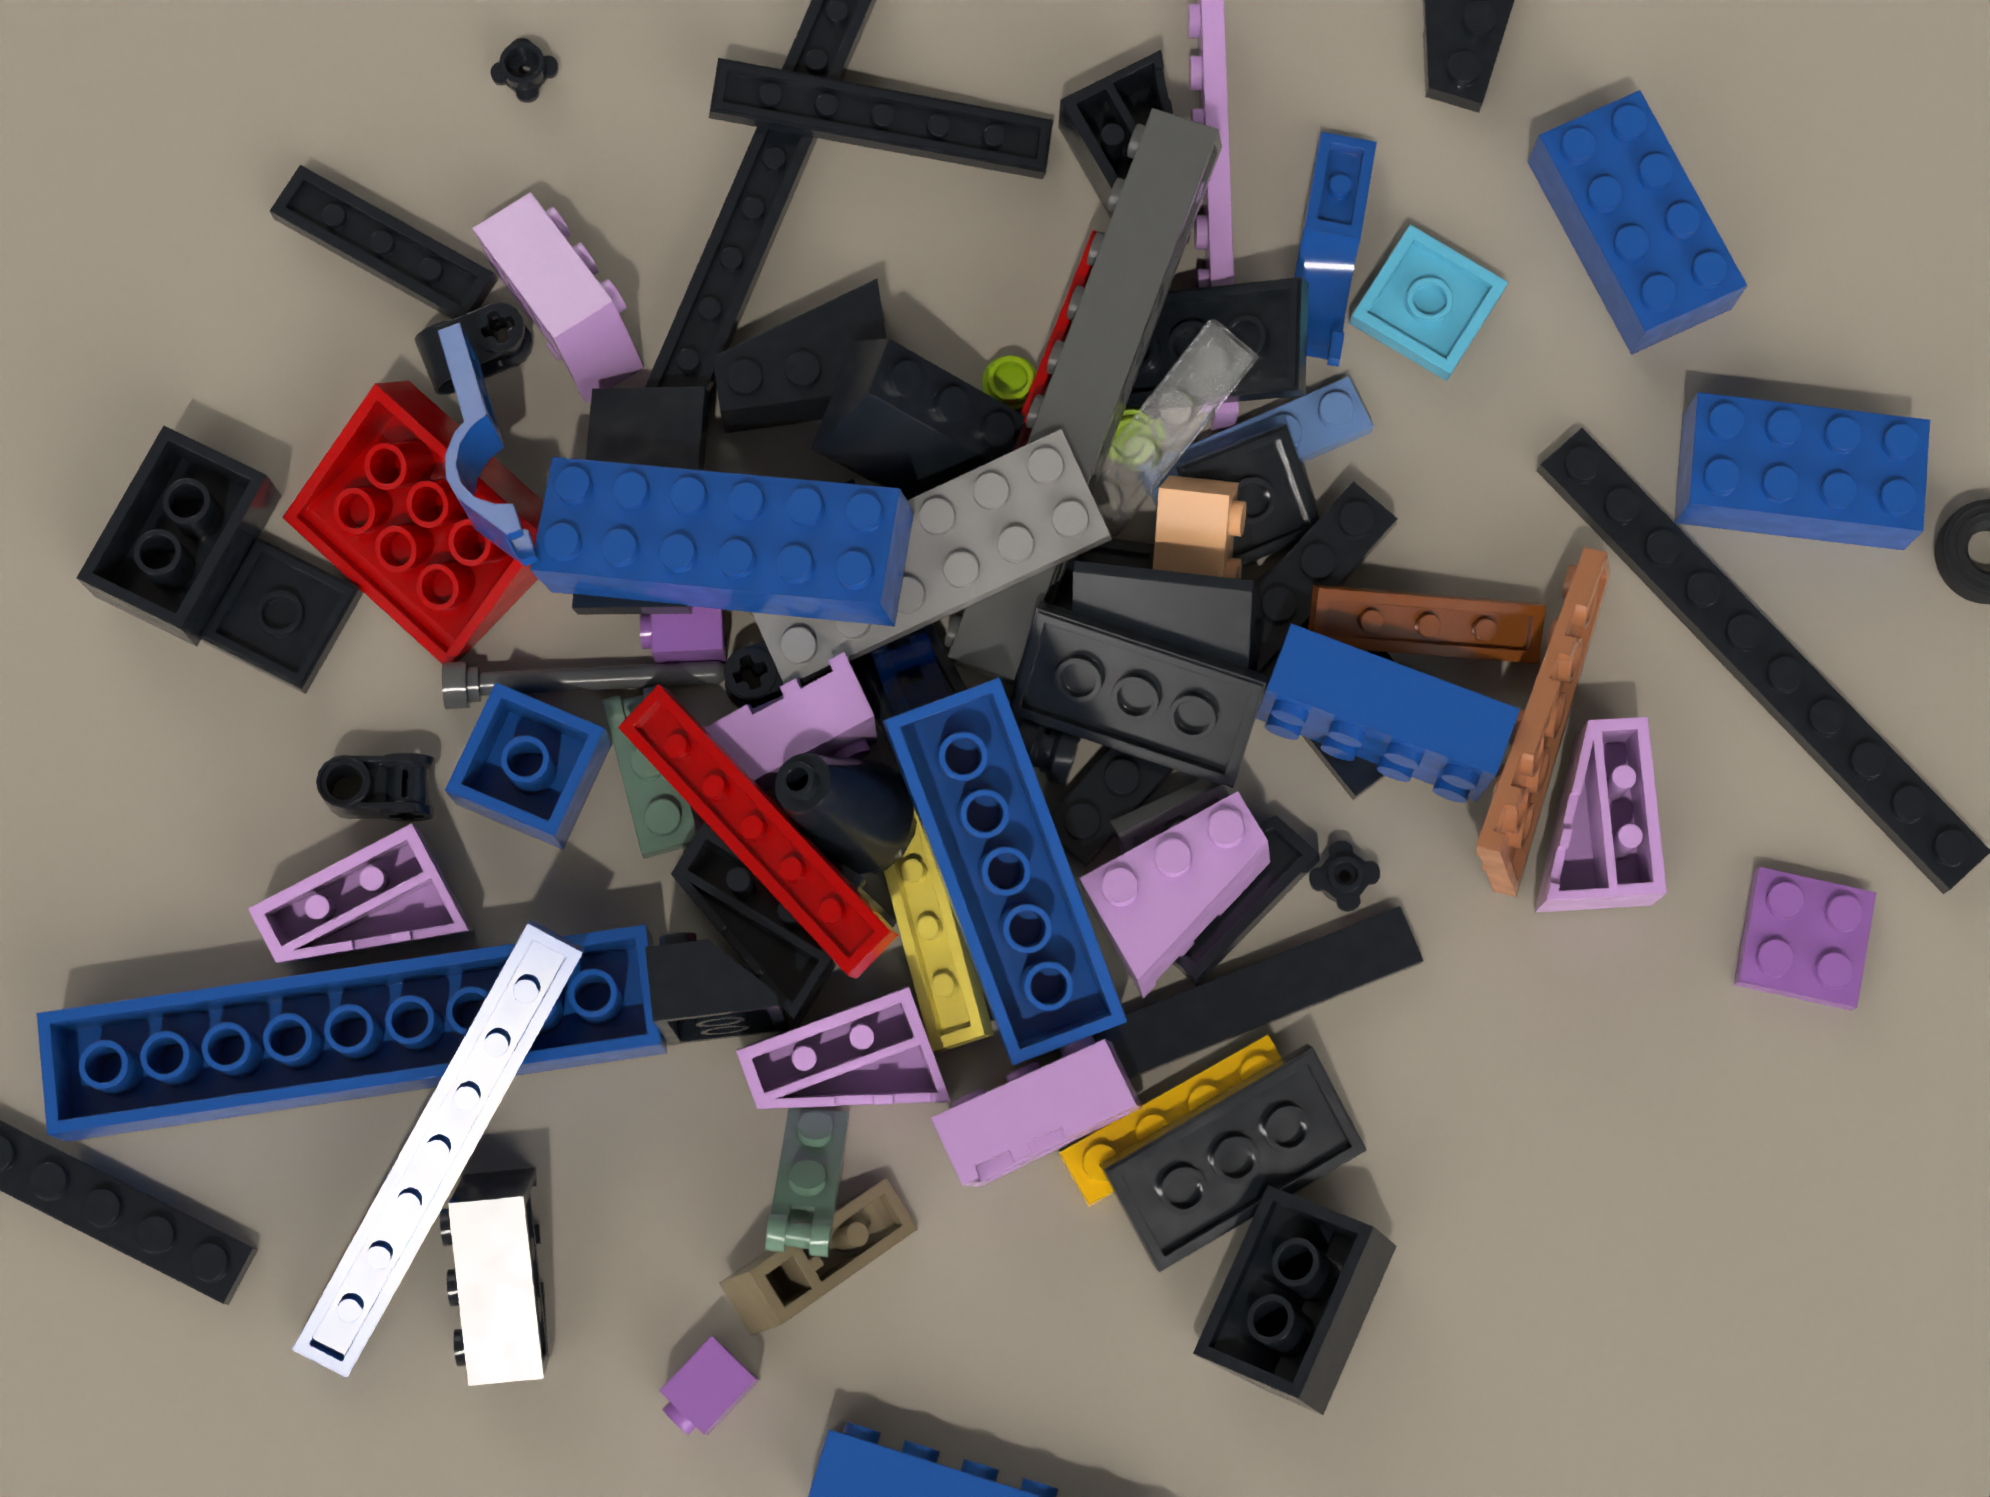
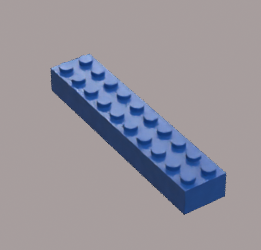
M646 924L563 936L584 947L583 954L515 1076L667 1054L666 1039L654 1024L652 1017L645 947L654 946L653 936ZM516 943L37 1013L47 1135L69 1142L436 1088Z

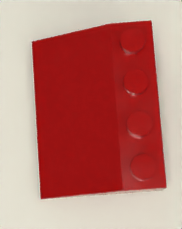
M411 381L375 383L282 518L441 664L443 662H459L526 593L538 578L530 570L531 564L523 566L474 528L446 479L445 454L459 425ZM493 456L489 459L478 477L474 497L493 504L513 503L517 509L522 529H528L535 547L544 501Z

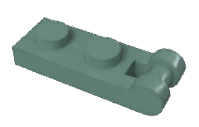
M657 685L644 688V695L622 700L620 695L603 699L637 839L644 859L687 848L698 831L692 807L618 728Z
M807 1107L788 1109L774 1197L767 1226L766 1250L785 1252L786 1246L809 1249V1255L828 1257L847 1138L849 1112ZM790 1220L812 1222V1224L790 1222Z

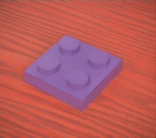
M1758 867L1753 873L1734 985L1849 1011L1854 1010L1858 1006L1876 892Z

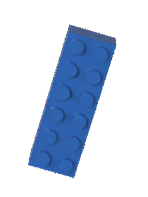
M552 457L535 542V550L539 561L532 563L530 570L553 593L582 594L895 627L914 512L900 488Z
M1000 677L883 720L882 723L1007 1059L1011 1064L1021 1063L1126 1023L1127 1019Z

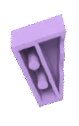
M530 192L472 228L492 267L527 318L531 317L548 340L547 347L557 361L562 359L577 391L586 404L591 401L592 389L613 388L644 368L619 314L627 308L622 297L608 278L601 283L595 278L594 274L598 273L599 270L583 244L579 242L572 247L566 240L571 236V233L553 206L544 211Z
M845 652L828 660L833 671L814 682L802 686L800 680L795 678L780 686L783 693L782 696L753 709L751 705L747 704L705 727L765 793L775 788L776 776L782 765L797 754L812 753L862 759L871 752L869 746L877 742L874 714Z
M1648 717L1588 720L1576 734L1534 913L1652 906L1667 894Z
M1237 791L1079 878L1085 899L1143 999L1156 986L1155 982L1179 956L1182 958L1194 945V940L1217 915L1221 916L1270 863L1269 845L1267 838Z
M412 823L248 908L276 963H288L473 931L420 828Z
M908 986L736 1050L757 1109L951 1102Z
M1093 1036L1073 1042L1059 1050L1063 1058L1042 1068L1038 1062L1028 1064L1007 1075L1005 1078L1008 1083L988 1092H985L984 1088L973 1091L952 1102L953 1108L931 1117L962 1186L982 1187L1143 1108L1112 1042L1103 1039L1096 1043Z

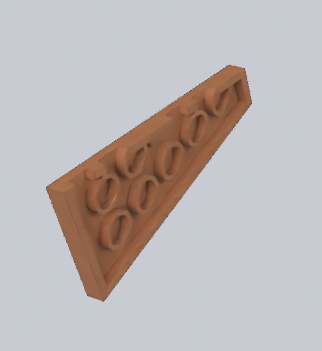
M1584 547L1578 565L1570 564L1562 590V598L1565 599L1559 618H1554L1551 624L1542 665L1536 676L1526 709H1520L1509 739V743L1513 745L1506 764L1500 766L1496 776L1493 800L1476 844V855L1480 856L1483 863L1482 870L1486 872L1493 891L1517 898L1611 573L1608 554L1605 551Z

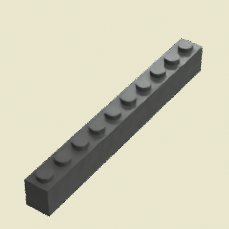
M1154 108L1150 112L1146 125L1138 123L1134 129L1127 154L1133 161L1126 179L1118 177L1113 185L1107 210L1113 212L1106 233L1098 231L1092 241L1087 259V264L1093 266L1086 287L1078 285L1071 297L1067 311V319L1072 320L1071 327L1065 342L1057 340L1053 346L1047 364V373L1051 374L1052 378L1045 396L1037 394L1034 398L1026 422V427L1032 429L1027 445L1062 429L1092 496L1222 149L1219 129ZM1069 560L966 607L963 615L956 613L949 624L944 645L950 648L947 657L957 666L994 679L1000 677L1002 682L1015 686L1036 608L1040 601L1053 604Z

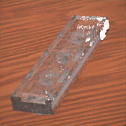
M1216 319L1209 320L1111 445L1093 498L1112 538L1120 534L1260 357Z

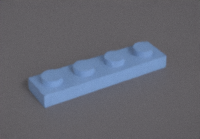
M1349 376L1141 466L1140 475L1156 508L1158 505L1159 487L1169 475L1178 476L1175 465L1280 423L1287 425L1300 464L1370 434L1374 425Z

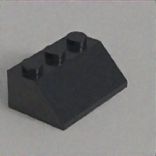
M889 338L852 342L811 449L880 487L900 488L906 500H909L1013 452L1026 416Z
M1075 561L1073 570L1074 612L1257 671L1265 618L1253 580Z
M679 932L659 937L660 945L645 947L653 1022L669 1045L789 1030L788 1020L778 994L708 939L697 941L696 933Z
M1268 1185L1193 1354L1274 1395L1324 1415L1397 1246L1374 1226Z

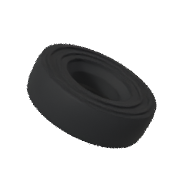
M1984 499L1964 505L1946 520L1936 540L1935 561L1942 579L1957 595L1974 603L1990 604V572L1979 569L1972 562L1968 553L1971 537L1978 532L1990 531V499Z

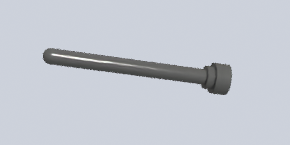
M467 661L443 662V702L445 709L470 708L471 702H481L482 696L490 695L495 682L523 694L647 688L658 684L663 687L719 684L725 680V665L720 661L480 672V667H469Z

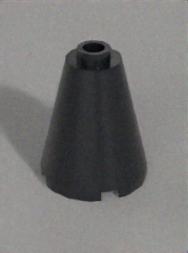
M801 753L791 757L778 771L775 780V793L778 801L795 825L833 865L839 862L859 875L869 872L876 874L887 870L904 855L915 835L917 821L913 819V803L903 776L899 772L877 761L812 753Z

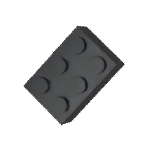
M163 425L76 579L94 597L194 646H198L201 641V634L282 495L266 474Z

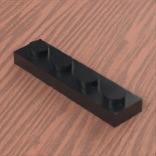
M302 165L298 167L270 209L274 220L451 319L479 309L497 282L494 272Z

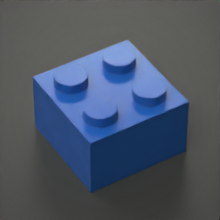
M495 682L445 791L458 806L564 850L612 746V742L605 728Z

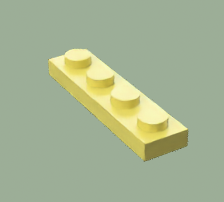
M914 809L913 819L917 821L915 835L904 855L885 870L884 875L927 1037L933 1052H943L992 1036L994 1033L980 983Z

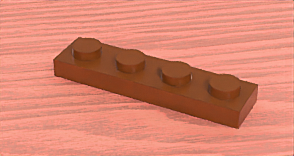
M1313 585L1308 630L1365 651L1539 664L1546 606L1539 602Z

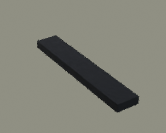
M718 58L709 112L710 119L1037 179H1043L1046 174L1053 126L1052 119Z
M1401 906L1128 1013L1125 1015L1126 1023L1092 1036L1096 1043L1103 1039L1112 1042L1129 1079H1132L1420 965L1424 960Z

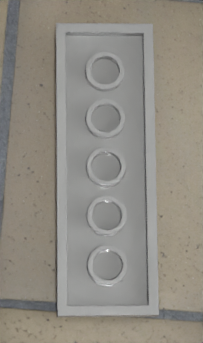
M1062 429L907 500L914 515L895 627L752 612L783 684L795 678L799 679L802 684L832 670L828 660L842 652H845L848 661L854 660L1112 540Z

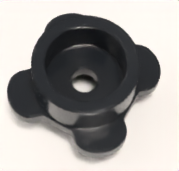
M525 38L514 40L504 49L499 62L491 67L493 82L497 85L508 86L516 92L517 99L523 103L535 101L539 97V88L544 82L558 74L556 59L549 55L543 56L542 51ZM526 66L530 71L523 75L519 70Z
M1337 841L1329 847V857L1321 867L1312 869L1309 875V883L1313 890L1317 892L1322 891L1328 899L1336 902L1340 910L1350 912L1359 907L1361 903L1360 895L1366 887L1378 882L1380 869L1375 862L1364 861L1353 853L1350 843ZM1341 871H1347L1350 874L1348 881L1340 880L1339 873Z

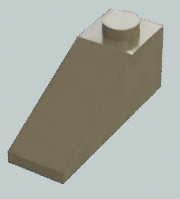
M886 1177L836 1207L828 1257L809 1255V1249L786 1246L785 1252L766 1250L719 1283L750 1335L784 1324L918 1230Z

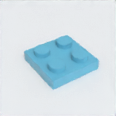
M1409 225L1352 314L1349 324L1443 380L1448 381L1502 296L1508 282L1414 226Z

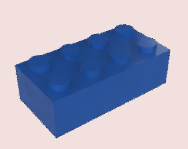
M1641 90L1538 136L1527 162L1631 355L1732 310L1747 287V283Z
M1698 392L1682 416L1674 523L1904 551L1924 530L1930 420Z
M1291 624L1263 695L1256 719L1266 722L1265 728L1277 736L1291 740H1297L1299 735L1322 743L1321 750L1333 757L1347 761H1353L1355 756L1378 764L1377 771L1389 778L1409 782L1411 777L1434 785L1432 790L1440 797L1454 802L1465 803L1468 798L1477 801L1496 777L1520 709Z

